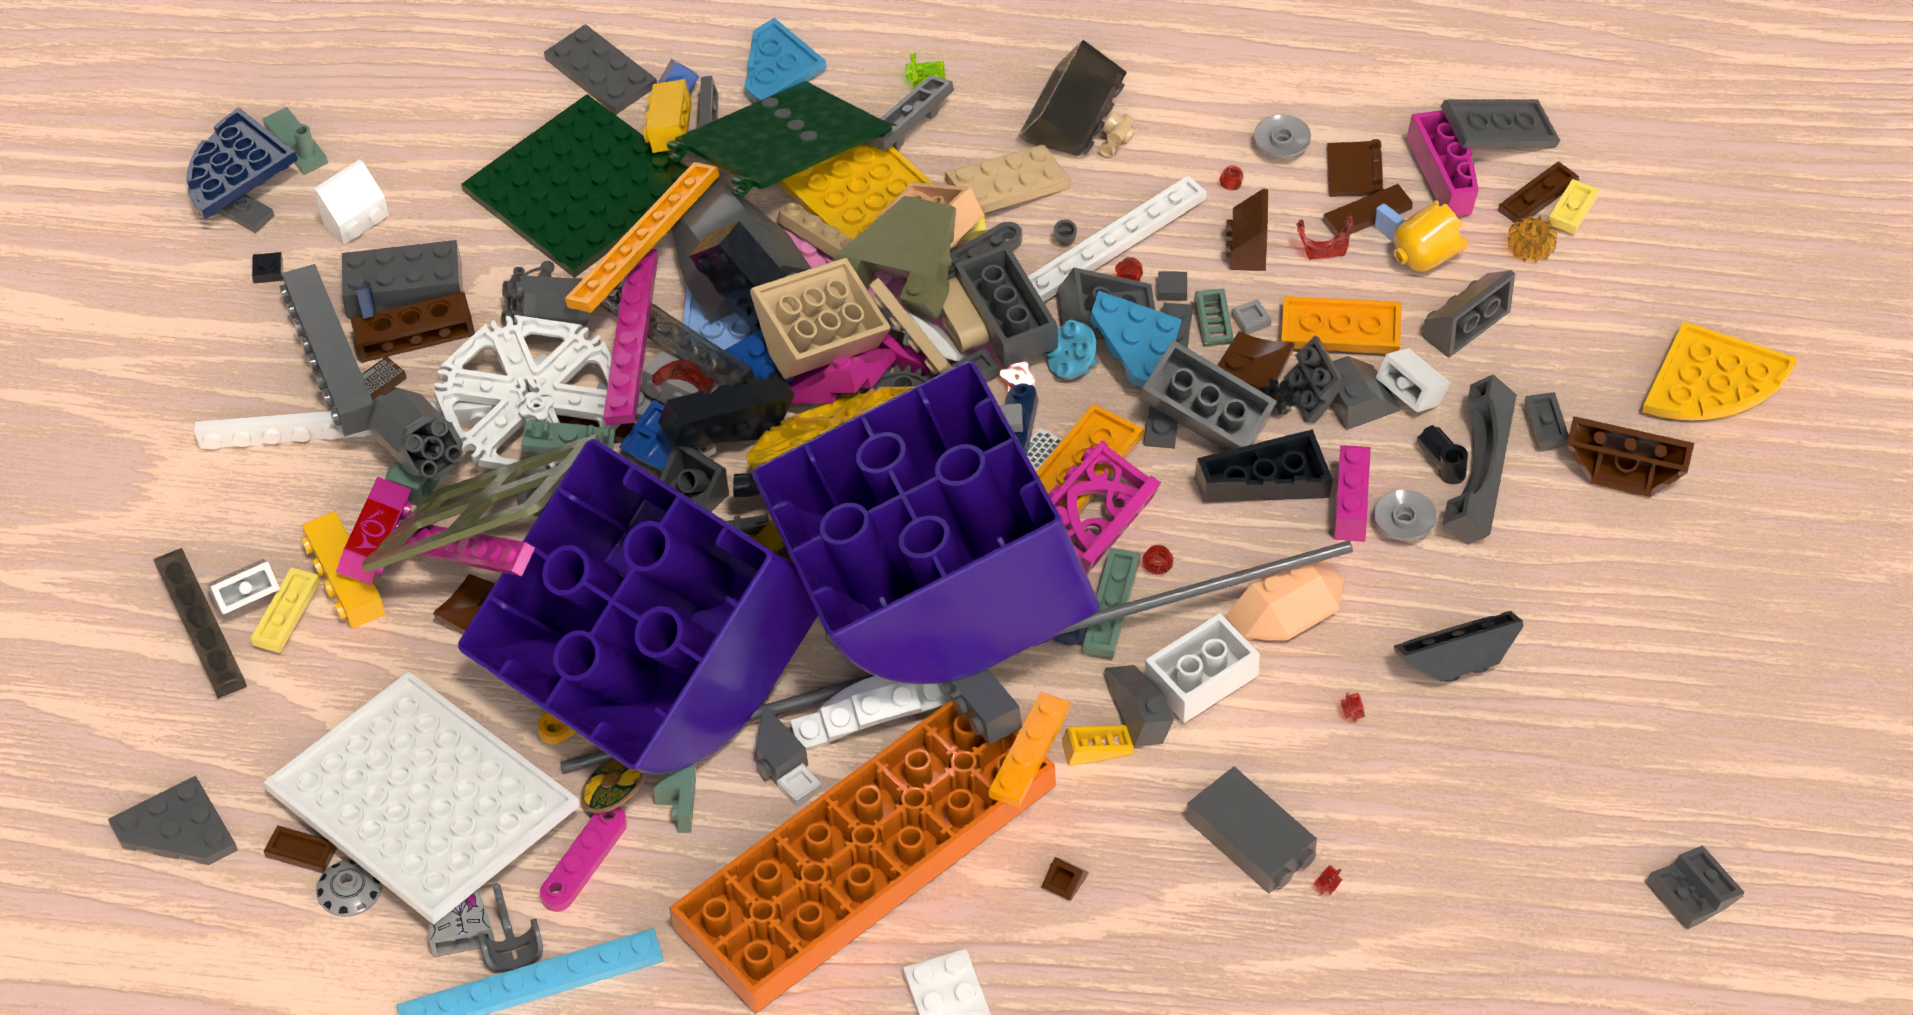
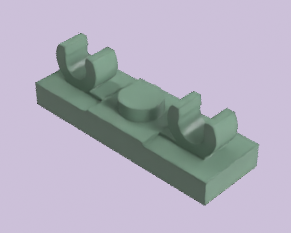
M533 419L525 421L521 449L524 452L543 453L594 434L598 435L603 444L613 449L616 434L615 429L609 428V426L602 428L593 427V425L550 423L549 421L536 422Z

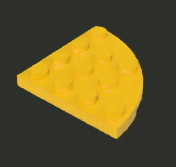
M1683 321L1647 396L1642 412L1657 417L1677 420H1708L1743 412L1762 403L1778 391L1792 374L1798 358Z

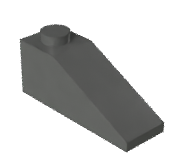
M1135 665L1105 668V675L1133 745L1163 744L1174 721L1164 695Z

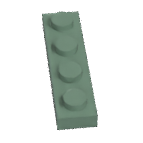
M1110 548L1097 593V599L1100 604L1099 610L1129 602L1140 563V553ZM1125 616L1089 626L1083 643V653L1114 659Z

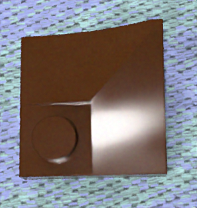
M1238 331L1217 366L1261 391V386L1270 387L1269 381L1271 378L1279 380L1295 344L1292 342L1265 340Z
M468 574L454 594L433 612L435 618L455 631L464 634L496 583Z

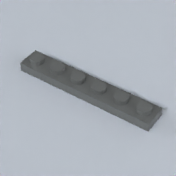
M1164 303L1163 313L1182 319L1176 342L1188 348L1193 305ZM1150 406L1145 446L1175 449L1178 422Z

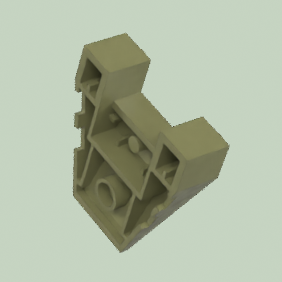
M903 196L839 251L833 262L847 258L867 291L876 272L907 279L900 295L902 302L913 313L938 319L949 293L950 284L947 280L948 269L951 268L952 262L950 246L954 240L956 208L950 205Z

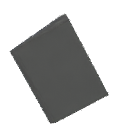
M691 446L673 447L659 479L712 512L729 496L726 468Z

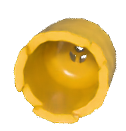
M1435 200L1398 226L1394 233V255L1400 264H1406L1417 272H1426L1466 250L1468 239L1467 237L1461 238L1458 228L1462 224L1455 213L1446 204L1440 207L1439 201Z

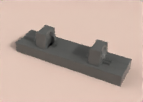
M934 75L928 76L880 118L892 124V130L863 144L874 146L883 151H886L891 146L895 149L900 148L904 144L903 135L922 118L928 117L933 119L938 114V104L954 91L953 82Z

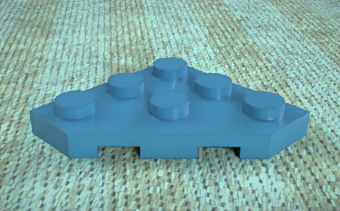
M773 18L753 30L752 48L748 60V74L744 86L745 95L752 101L758 102L803 81H808L827 69L826 60L776 18Z
M1099 290L1089 317L1094 328L1098 327L1105 337L1104 343L1115 360H1120L1126 369L1125 375L1131 384L1140 387L1145 385L1173 340L1176 341L1182 321L1180 318Z

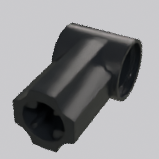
M1431 425L1425 428L1417 437V444L1440 469L1439 476L1441 480L1448 484H1458L1464 481L1467 475L1468 462L1466 448L1454 444L1440 427Z

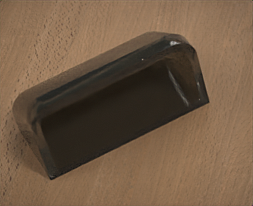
M1085 40L1080 41L1057 64L1018 136L1033 145H1045L1048 149L1077 157L1081 153L1086 155L1095 143L1092 140L1093 136H1096L1105 124L1102 121L1103 117H1106L1115 105L1112 102L1113 98H1116L1125 86L1122 81L1127 72Z

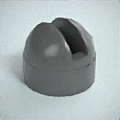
M1067 219L1058 221L1054 226L1056 241L1062 245L1071 244L1077 236L1075 223Z

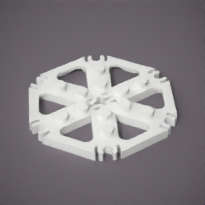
M514 315L516 325H513L512 318L507 316V326L504 328L498 327L495 320L491 321V332L487 328V323L481 327L440 366L438 380L447 382L435 383L434 396L442 416L447 421L452 422L463 442L462 456L467 451L473 450L475 452L471 455V462L473 464L478 463V467L498 469L520 461L500 457L496 451L525 421H528L519 412V408L526 401V385L529 391L535 392L537 395L552 397L554 404L549 408V415L545 421L560 423L557 415L595 420L599 423L600 427L605 428L606 424L603 414L607 390L566 384L588 363H596L600 366L608 384L612 358L604 340L600 343V336L597 335L593 340H586L589 336V329L587 327L582 329L580 324ZM535 334L560 338L564 342L536 367L525 337ZM489 347L496 351L505 375L466 370L463 367L481 349ZM458 401L495 405L485 417L467 432L461 429L453 410V405ZM621 424L608 426L616 430ZM564 459L552 462L550 464L538 467L536 469L524 473L533 475L547 470L545 466H549V469L553 468L556 464L561 463Z

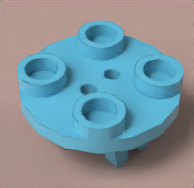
M1072 319L1066 321L1063 326L1058 328V348L1044 353L1047 356L1050 370L1056 376L1068 380L1077 378L1083 373L1089 374V366L1098 365V361L1094 357L1096 353V338L1093 330L1088 325Z

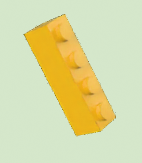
M333 511L302 524L305 537L300 538L307 555L313 554L315 559L311 561L316 573L319 576L324 575L326 580L322 582L328 597L332 598L335 596L337 602L334 603V607L340 620L346 618L350 628L353 629L386 615L381 596L373 582L369 585L336 572L343 549L349 539V535L337 512Z

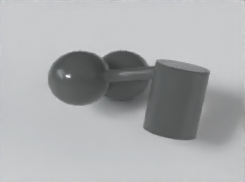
M544 261L540 267L529 270L526 273L523 267H515L513 275L527 276L529 273L541 270L538 276L552 277L551 273L554 271V264L551 261Z

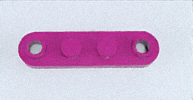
M620 806L605 813H594L542 884L540 896L542 904L546 909L559 912L570 907L627 827L626 815ZM607 817H614L613 819L606 820ZM554 889H561L558 893H552Z

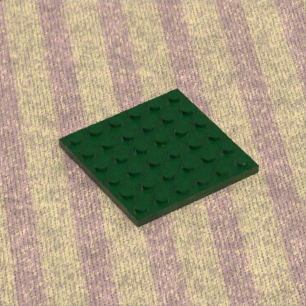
M586 94L461 183L465 194L575 278L604 257L688 168L679 161L675 162L669 159V154L665 151L653 153L650 142H645L644 135Z

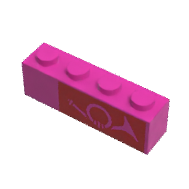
M377 476L343 549L336 572L369 585L372 584L376 574L382 576L385 566L365 572L361 564L372 552L379 548V545L403 521L400 519H405L409 515L413 505L412 502L408 501L412 489Z

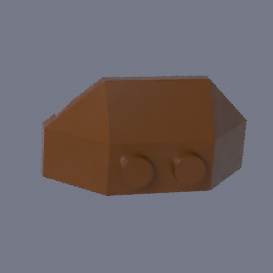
M1573 416L1566 446L1590 484L1652 497L1688 473L1695 443Z

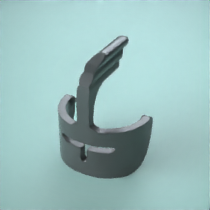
M495 883L493 891L506 939L496 942L486 939L484 933L478 934L488 966L494 971L507 972L536 962L542 956L543 942L536 918L531 919V927L526 933L519 937L514 936L501 885ZM516 950L517 959H514L512 952L508 951Z

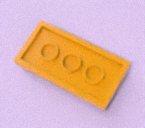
M1284 296L1281 342H1292L1295 344L1294 349H1302L1314 336H1317L1326 351L1382 354L1399 351L1402 302Z
M1093 403L1038 468L1036 473L1049 494L1056 485L1061 488L1066 482L1063 479L1073 465L1079 467L1082 464L1081 457L1091 445L1096 448L1103 440L1110 449L1125 459L1144 436V428ZM1104 463L1095 465L1093 469L1098 475L1103 474L1104 468L1107 470V480L1113 474V470ZM1086 475L1081 479L1080 482L1088 481ZM1096 493L1077 496L1078 514L1081 513ZM1065 499L1061 502L1059 507L1065 508Z

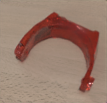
M1350 214L1345 215L1342 231L1327 241H1313L1306 237L1304 221L1298 220L1296 229L1304 243L1309 260L1345 256L1349 245L1350 226H1353V217Z
M680 359L672 361L659 368L652 376V382L656 386L667 380H683L696 387L698 392L704 391L705 394L711 393L714 387V380L706 378L701 369L690 360Z

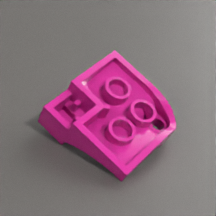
M872 349L851 357L849 355H841L834 358L831 364L793 376L794 381L788 384L795 394L791 404L833 403L841 393H856L859 388H872L896 360L893 349Z

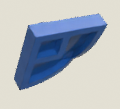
M653 400L619 448L625 454L662 473L672 452L673 445L658 423L665 406Z

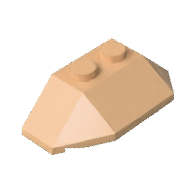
M1327 560L1266 576L1253 582L1225 618L1247 641H1253V639L1289 640L1339 611L1344 579Z

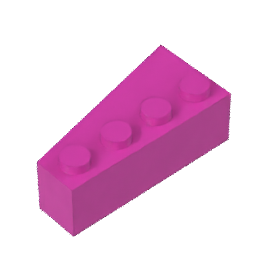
M1442 110L1412 114L1406 140L1435 199L1439 201V206L1448 205L1456 216L1471 215L1478 194L1475 166L1471 158L1472 148L1461 147Z

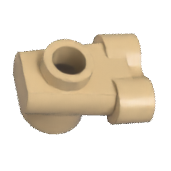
M1115 112L1112 113L1101 130L1107 134V140L1099 148L1101 155L1110 158L1122 141L1124 143L1128 142L1135 131L1131 127L1134 119L1130 115L1124 114L1121 117Z

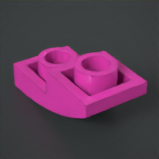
M889 333L886 335L878 349H893L896 360L891 365L892 368L898 365L900 371H904L909 365L912 373H915L919 368L922 369L923 377L930 373V369L924 362L928 358L924 352L917 353L911 345L904 348L900 340H895Z

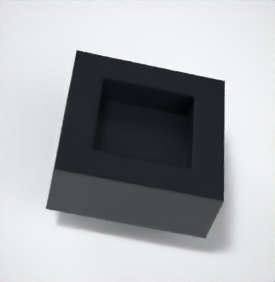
M281 252L253 255L252 278L254 283L283 281V257Z

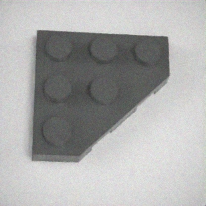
M196 775L108 819L121 846L126 850L136 851L138 848L152 851L154 855L179 859V856L195 859L196 863L210 865L238 851L236 843Z

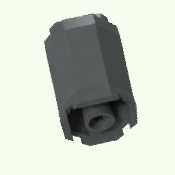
M512 275L510 281H504L502 285V295L505 298V310L501 313L502 327L507 326V316H510L513 320V325H516L514 315L587 326L589 312L568 308L565 297L582 281V278Z
M393 387L374 399L372 405L373 412L372 416H369L368 426L378 444L384 446L409 474L438 480L457 468L463 454V442L452 422L447 421L422 394Z

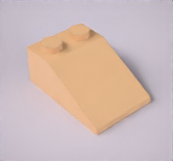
M912 182L877 218L883 215L903 196L954 206L956 208L954 240L951 243V249L958 244V240L967 231L976 226V222L984 213L971 187Z

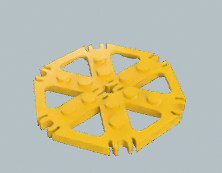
M878 387L876 391L874 388H871L864 394L858 391L853 395L851 393L840 397L833 403H825L788 417L787 420L781 421V426H773L770 428L771 431L766 430L746 454L748 466L753 472L759 465L914 387Z

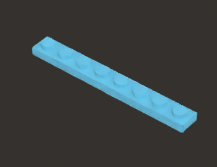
M652 928L396 1005L399 1015H487L664 962L655 930Z

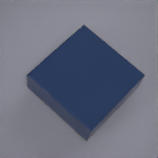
M368 281L358 283L356 292L363 319L373 317L376 311V304L371 285Z

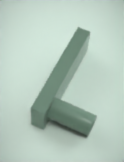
M288 107L263 118L266 129L295 151L298 160L294 164L303 175L328 164L325 153L313 140L309 126L301 124Z

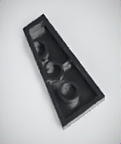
M780 371L769 373V378L758 380L757 377L745 379V384L731 388L729 384L718 386V389L709 394L699 391L668 399L658 423L673 447L759 440L766 430L771 431V427L782 425L781 421L784 420L795 394Z
M1313 429L1197 458L1195 479L1204 502L1329 498L1333 481Z

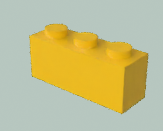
M685 79L653 84L652 94L648 96L649 111L645 112L647 125L643 126L645 142H650L653 153L671 150L667 148V143L688 132L692 100Z

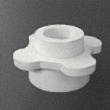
M528 392L525 395L526 401L519 408L521 416L526 417L528 420L533 419L536 422L545 421L549 415V408L553 406L554 401L550 396L542 397L535 392Z

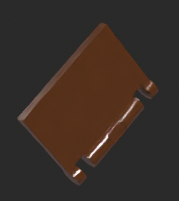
M1379 139L1361 142L1327 143L1329 197L1371 195L1384 189L1382 186V151L1380 150L1382 145Z

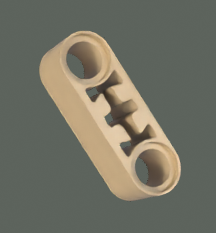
M956 277L947 280L950 284L949 293L939 318L960 352L988 343L989 334L987 327L960 281Z

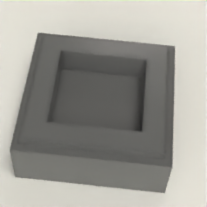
M1158 271V300H1187V272Z

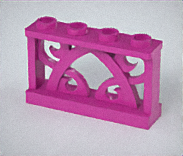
M1103 440L1096 448L1091 445L1081 457L1082 464L1079 467L1073 465L1063 479L1066 482L1061 488L1056 485L1049 493L1065 527L1069 525L1070 530L1067 532L1070 538L1074 537L1080 548L1085 552L1083 553L1075 547L1087 575L1153 499L1161 484L1155 477L1151 475L1149 478L1110 449ZM1099 463L1107 465L1114 472V480L1107 481L1108 472L1105 468L1102 475L1096 474L1093 469L1094 466ZM1086 475L1088 481L1080 482L1081 479ZM1123 477L1136 488L1119 483L1120 478ZM1090 493H1106L1105 508L1113 521L1109 522L1102 518H1089L1081 522L1077 508V496ZM1113 495H1117L1115 501H1121L1124 505L1123 507L1117 508L1112 504ZM1065 499V508L1059 507L1061 502ZM1096 526L1099 528L1100 534L1094 535L1091 532V528L1085 531V528Z

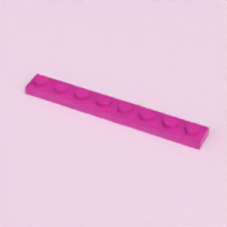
M651 249L623 280L603 414L606 426L635 423L658 264L656 249Z
M435 525L422 527L403 545L441 533L448 528ZM476 534L418 554L417 556L522 577L535 547L522 541Z

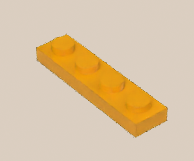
M1040 692L989 789V798L1016 808L1020 807L1070 711V701Z

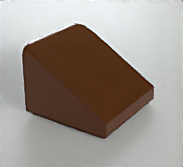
M1055 857L1041 887L1071 901L1089 872L1068 861Z

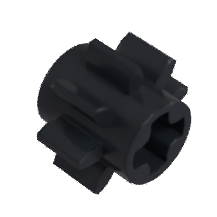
M1271 378L1269 381L1270 387L1261 386L1260 390L1275 399L1274 395L1280 392L1282 398L1276 400L1277 403L1274 411L1277 408L1280 415L1286 414L1285 406L1292 407L1296 405L1292 399L1293 394L1297 393V390H1291L1288 386V379L1281 381L1279 385L1277 378Z

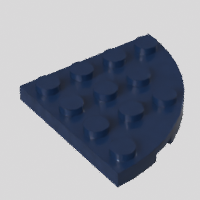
M239 107L214 126L215 132L208 140H202L189 162L186 178L189 186V195L195 208L204 219L217 214L221 209L233 201L239 200L244 194L264 184L266 180L287 169L298 160L293 149Z

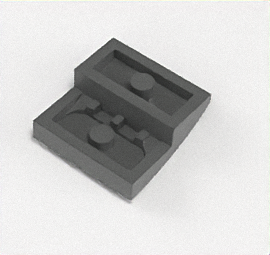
M1703 845L1680 854L1674 864L1651 872L1646 880L1687 929L1725 910L1743 897L1745 893Z

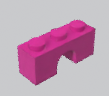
M1340 445L1334 540L1365 542L1371 447Z

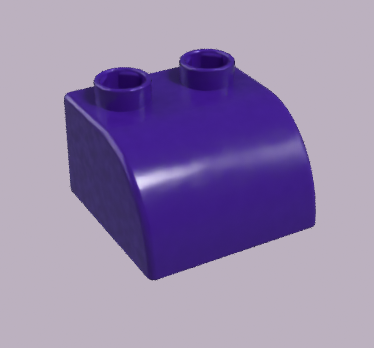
M973 361L963 362L759 465L753 470L752 477L827 635L835 647L849 661L872 675L906 684H937L959 680L984 671L1032 646L1049 642L1060 634L1061 631L1095 615L1099 611L1100 604L1058 510L979 368Z
M590 439L584 444L522 541L535 547L522 577L506 573L501 574L460 638L458 648L461 653L629 769L647 774H661L684 769L705 759L726 744L745 726L770 693L817 619L818 614L794 564L602 442Z

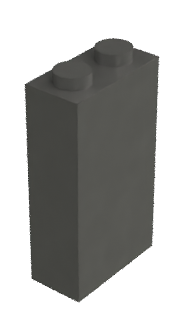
M1235 766L1187 803V821L1268 894L1277 887L1285 886L1296 871L1301 867L1307 868L1316 858L1317 838Z

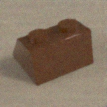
M1268 189L1258 191L1233 207V219H1227L1226 237H1232V241H1226V258H1231V270L1266 271Z

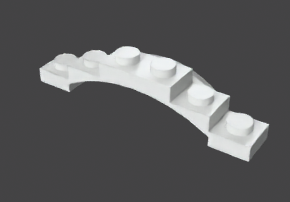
M873 676L843 689L826 701L816 713L790 720L794 736L806 747V751L830 745L831 741L876 724L913 714L938 710L949 702L951 698L949 695L944 696L937 684H906Z

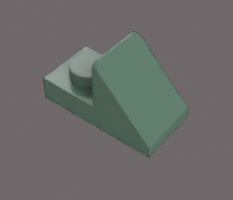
M695 764L673 772L654 787L655 803L657 805H672V820H678V833H691L696 785Z

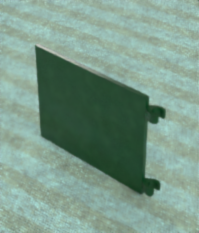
M803 81L767 97L778 99L779 103L775 107H764L762 105L764 99L676 137L675 140L667 143V148L675 150L673 154L668 155V158L678 162L689 151L735 175L732 177L731 182L739 185V187L732 190V193L738 197H743L753 186L762 190L891 131L892 124L807 81ZM779 109H789L791 116L788 118H777L774 113ZM792 120H802L804 127L792 130L787 127V124ZM806 131H814L817 133V138L812 141H804L800 138V135Z

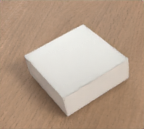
M803 763L777 780L779 789L796 807L823 790L822 783Z

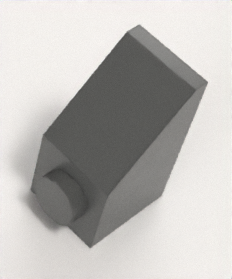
M768 707L762 711L756 745L758 758L756 766L765 779L770 778L777 785L778 779L802 763L806 767L808 766L806 747Z

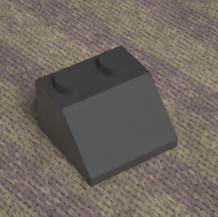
M1350 356L1332 361L1343 381L1336 397L1331 403V407L1346 430L1400 411V406L1390 390L1375 378L1378 372L1373 365Z

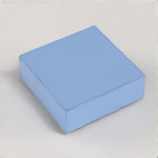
M1383 203L1376 208L1375 228L1394 242V233L1398 226L1404 222V218Z

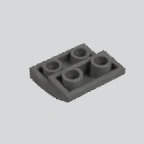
M1314 336L1295 355L1298 363L1284 377V380H1289L1288 386L1291 390H1297L1293 397L1306 420L1315 423L1331 405L1343 381L1317 336Z

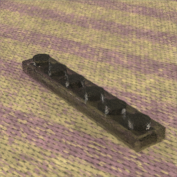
M179 548L153 559L217 699L247 687L239 666L183 549Z

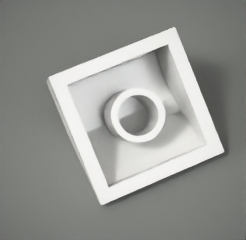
M360 159L314 188L324 228L343 245L357 238L360 234L389 216L385 196Z

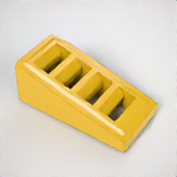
M1126 725L1067 727L1062 739L1068 765H1080L1131 755L1135 751ZM1118 736L1120 745H1115L1113 737ZM1102 739H1105L1106 745L1102 744Z

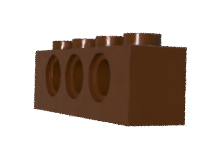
M465 292L376 312L373 317L363 319V316L350 319L361 363L471 337L475 334Z

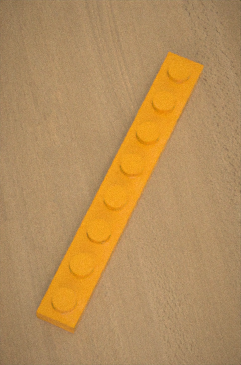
M693 162L565 297L567 307L592 313L720 176L718 168Z

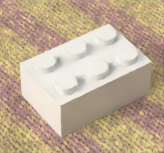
M1219 613L1145 660V676L1164 695L1168 707L1185 723L1259 676L1260 653Z

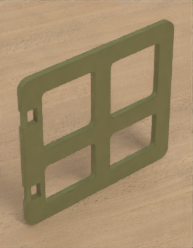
M590 435L430 493L379 545V548L362 562L361 565L364 571L369 572L538 512L549 501L584 444L590 439L600 441L598 435ZM564 459L553 468L514 481L524 472ZM487 486L477 495L438 508L448 499ZM538 487L523 504L479 519L493 503ZM461 514L445 531L403 545L418 529Z

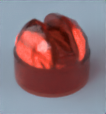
M1236 165L1227 166L1220 175V184L1227 190L1239 189L1244 179L1243 171Z

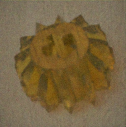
M1528 214L1526 219L1517 218L1515 224L1511 225L1507 244L1509 249L1513 250L1514 257L1522 256L1524 262L1532 259L1537 263L1539 258L1547 260L1550 253H1554L1556 249V228L1552 227L1551 220L1542 221L1541 215L1538 218H1532Z

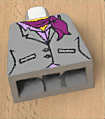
M478 889L436 924L429 923V942L434 958L481 949L478 936L481 933L485 934L486 939L495 941L492 926Z

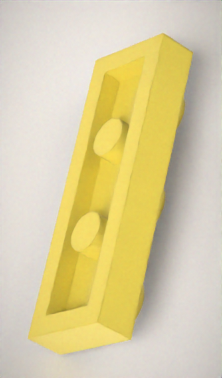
M290 568L280 585V589L276 592L250 638L253 646L281 653L321 582L318 574Z

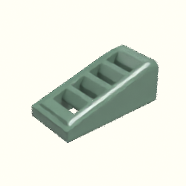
M1225 289L1196 291L1194 304L1204 346L1231 343L1234 338ZM1218 305V308L1205 309V306ZM1220 314L1221 317L1207 318L1206 315ZM1222 323L1223 326L1208 327V324ZM1224 332L1225 336L1210 337L1209 333Z

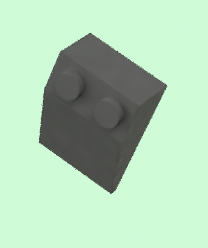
M1074 267L1058 288L1063 324L1071 319L1084 323L1093 330L1096 339L1105 338L1099 328H1094L1089 320L1098 290L1155 310L1152 285L1149 283Z

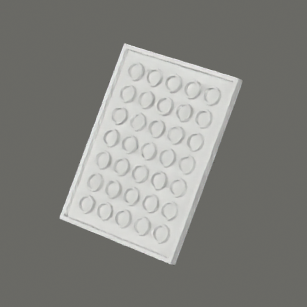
M410 671L264 781L266 791L433 925L580 807L576 796Z

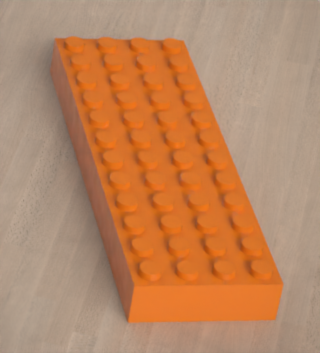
M951 699L671 905L669 909L673 928L739 997L757 1013L1056 786L1055 764L1045 757L1019 808L989 798V789L1019 731L1017 730L989 745L982 735L977 736L973 732L968 718L965 715L961 716L958 714Z

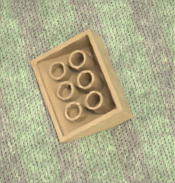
M847 258L765 283L750 290L769 355L784 379L831 364L834 358L841 355H849L851 357L878 348L891 329Z

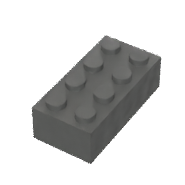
M457 240L342 253V292L348 319L362 316L356 292L358 283L368 281L371 285L376 304L375 313L463 292L462 262Z
M1008 244L954 264L955 277L960 281L984 321L989 334V343L1004 367L1058 348V325Z
M1175 340L1169 345L1143 386L1140 395L1141 401L1226 451L1253 444L1273 413L1277 403L1275 399Z

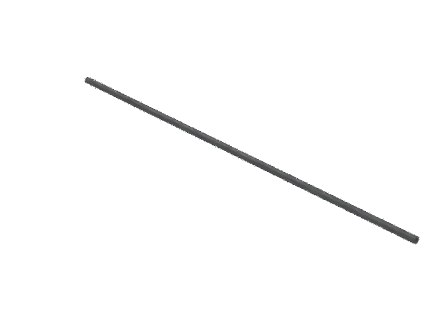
M1348 540L1099 610L1095 615L1061 631L1060 634L1352 553V544ZM871 674L761 705L748 722L761 719L762 711L767 707L776 715L829 700L843 689L875 675ZM601 750L561 761L560 763L563 774L601 764L612 756Z

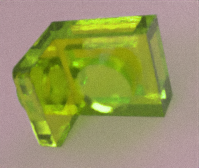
M910 53L911 63L905 64L907 81L912 80L913 89L930 75L946 79L944 61L917 63L916 53Z

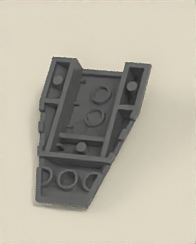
M720 177L671 227L686 287L710 324L735 312L725 297L717 293L711 281L697 270L695 263L689 257L709 233L740 221L786 276L792 272L800 273L812 269L789 234L747 199L733 194L732 190L735 189Z

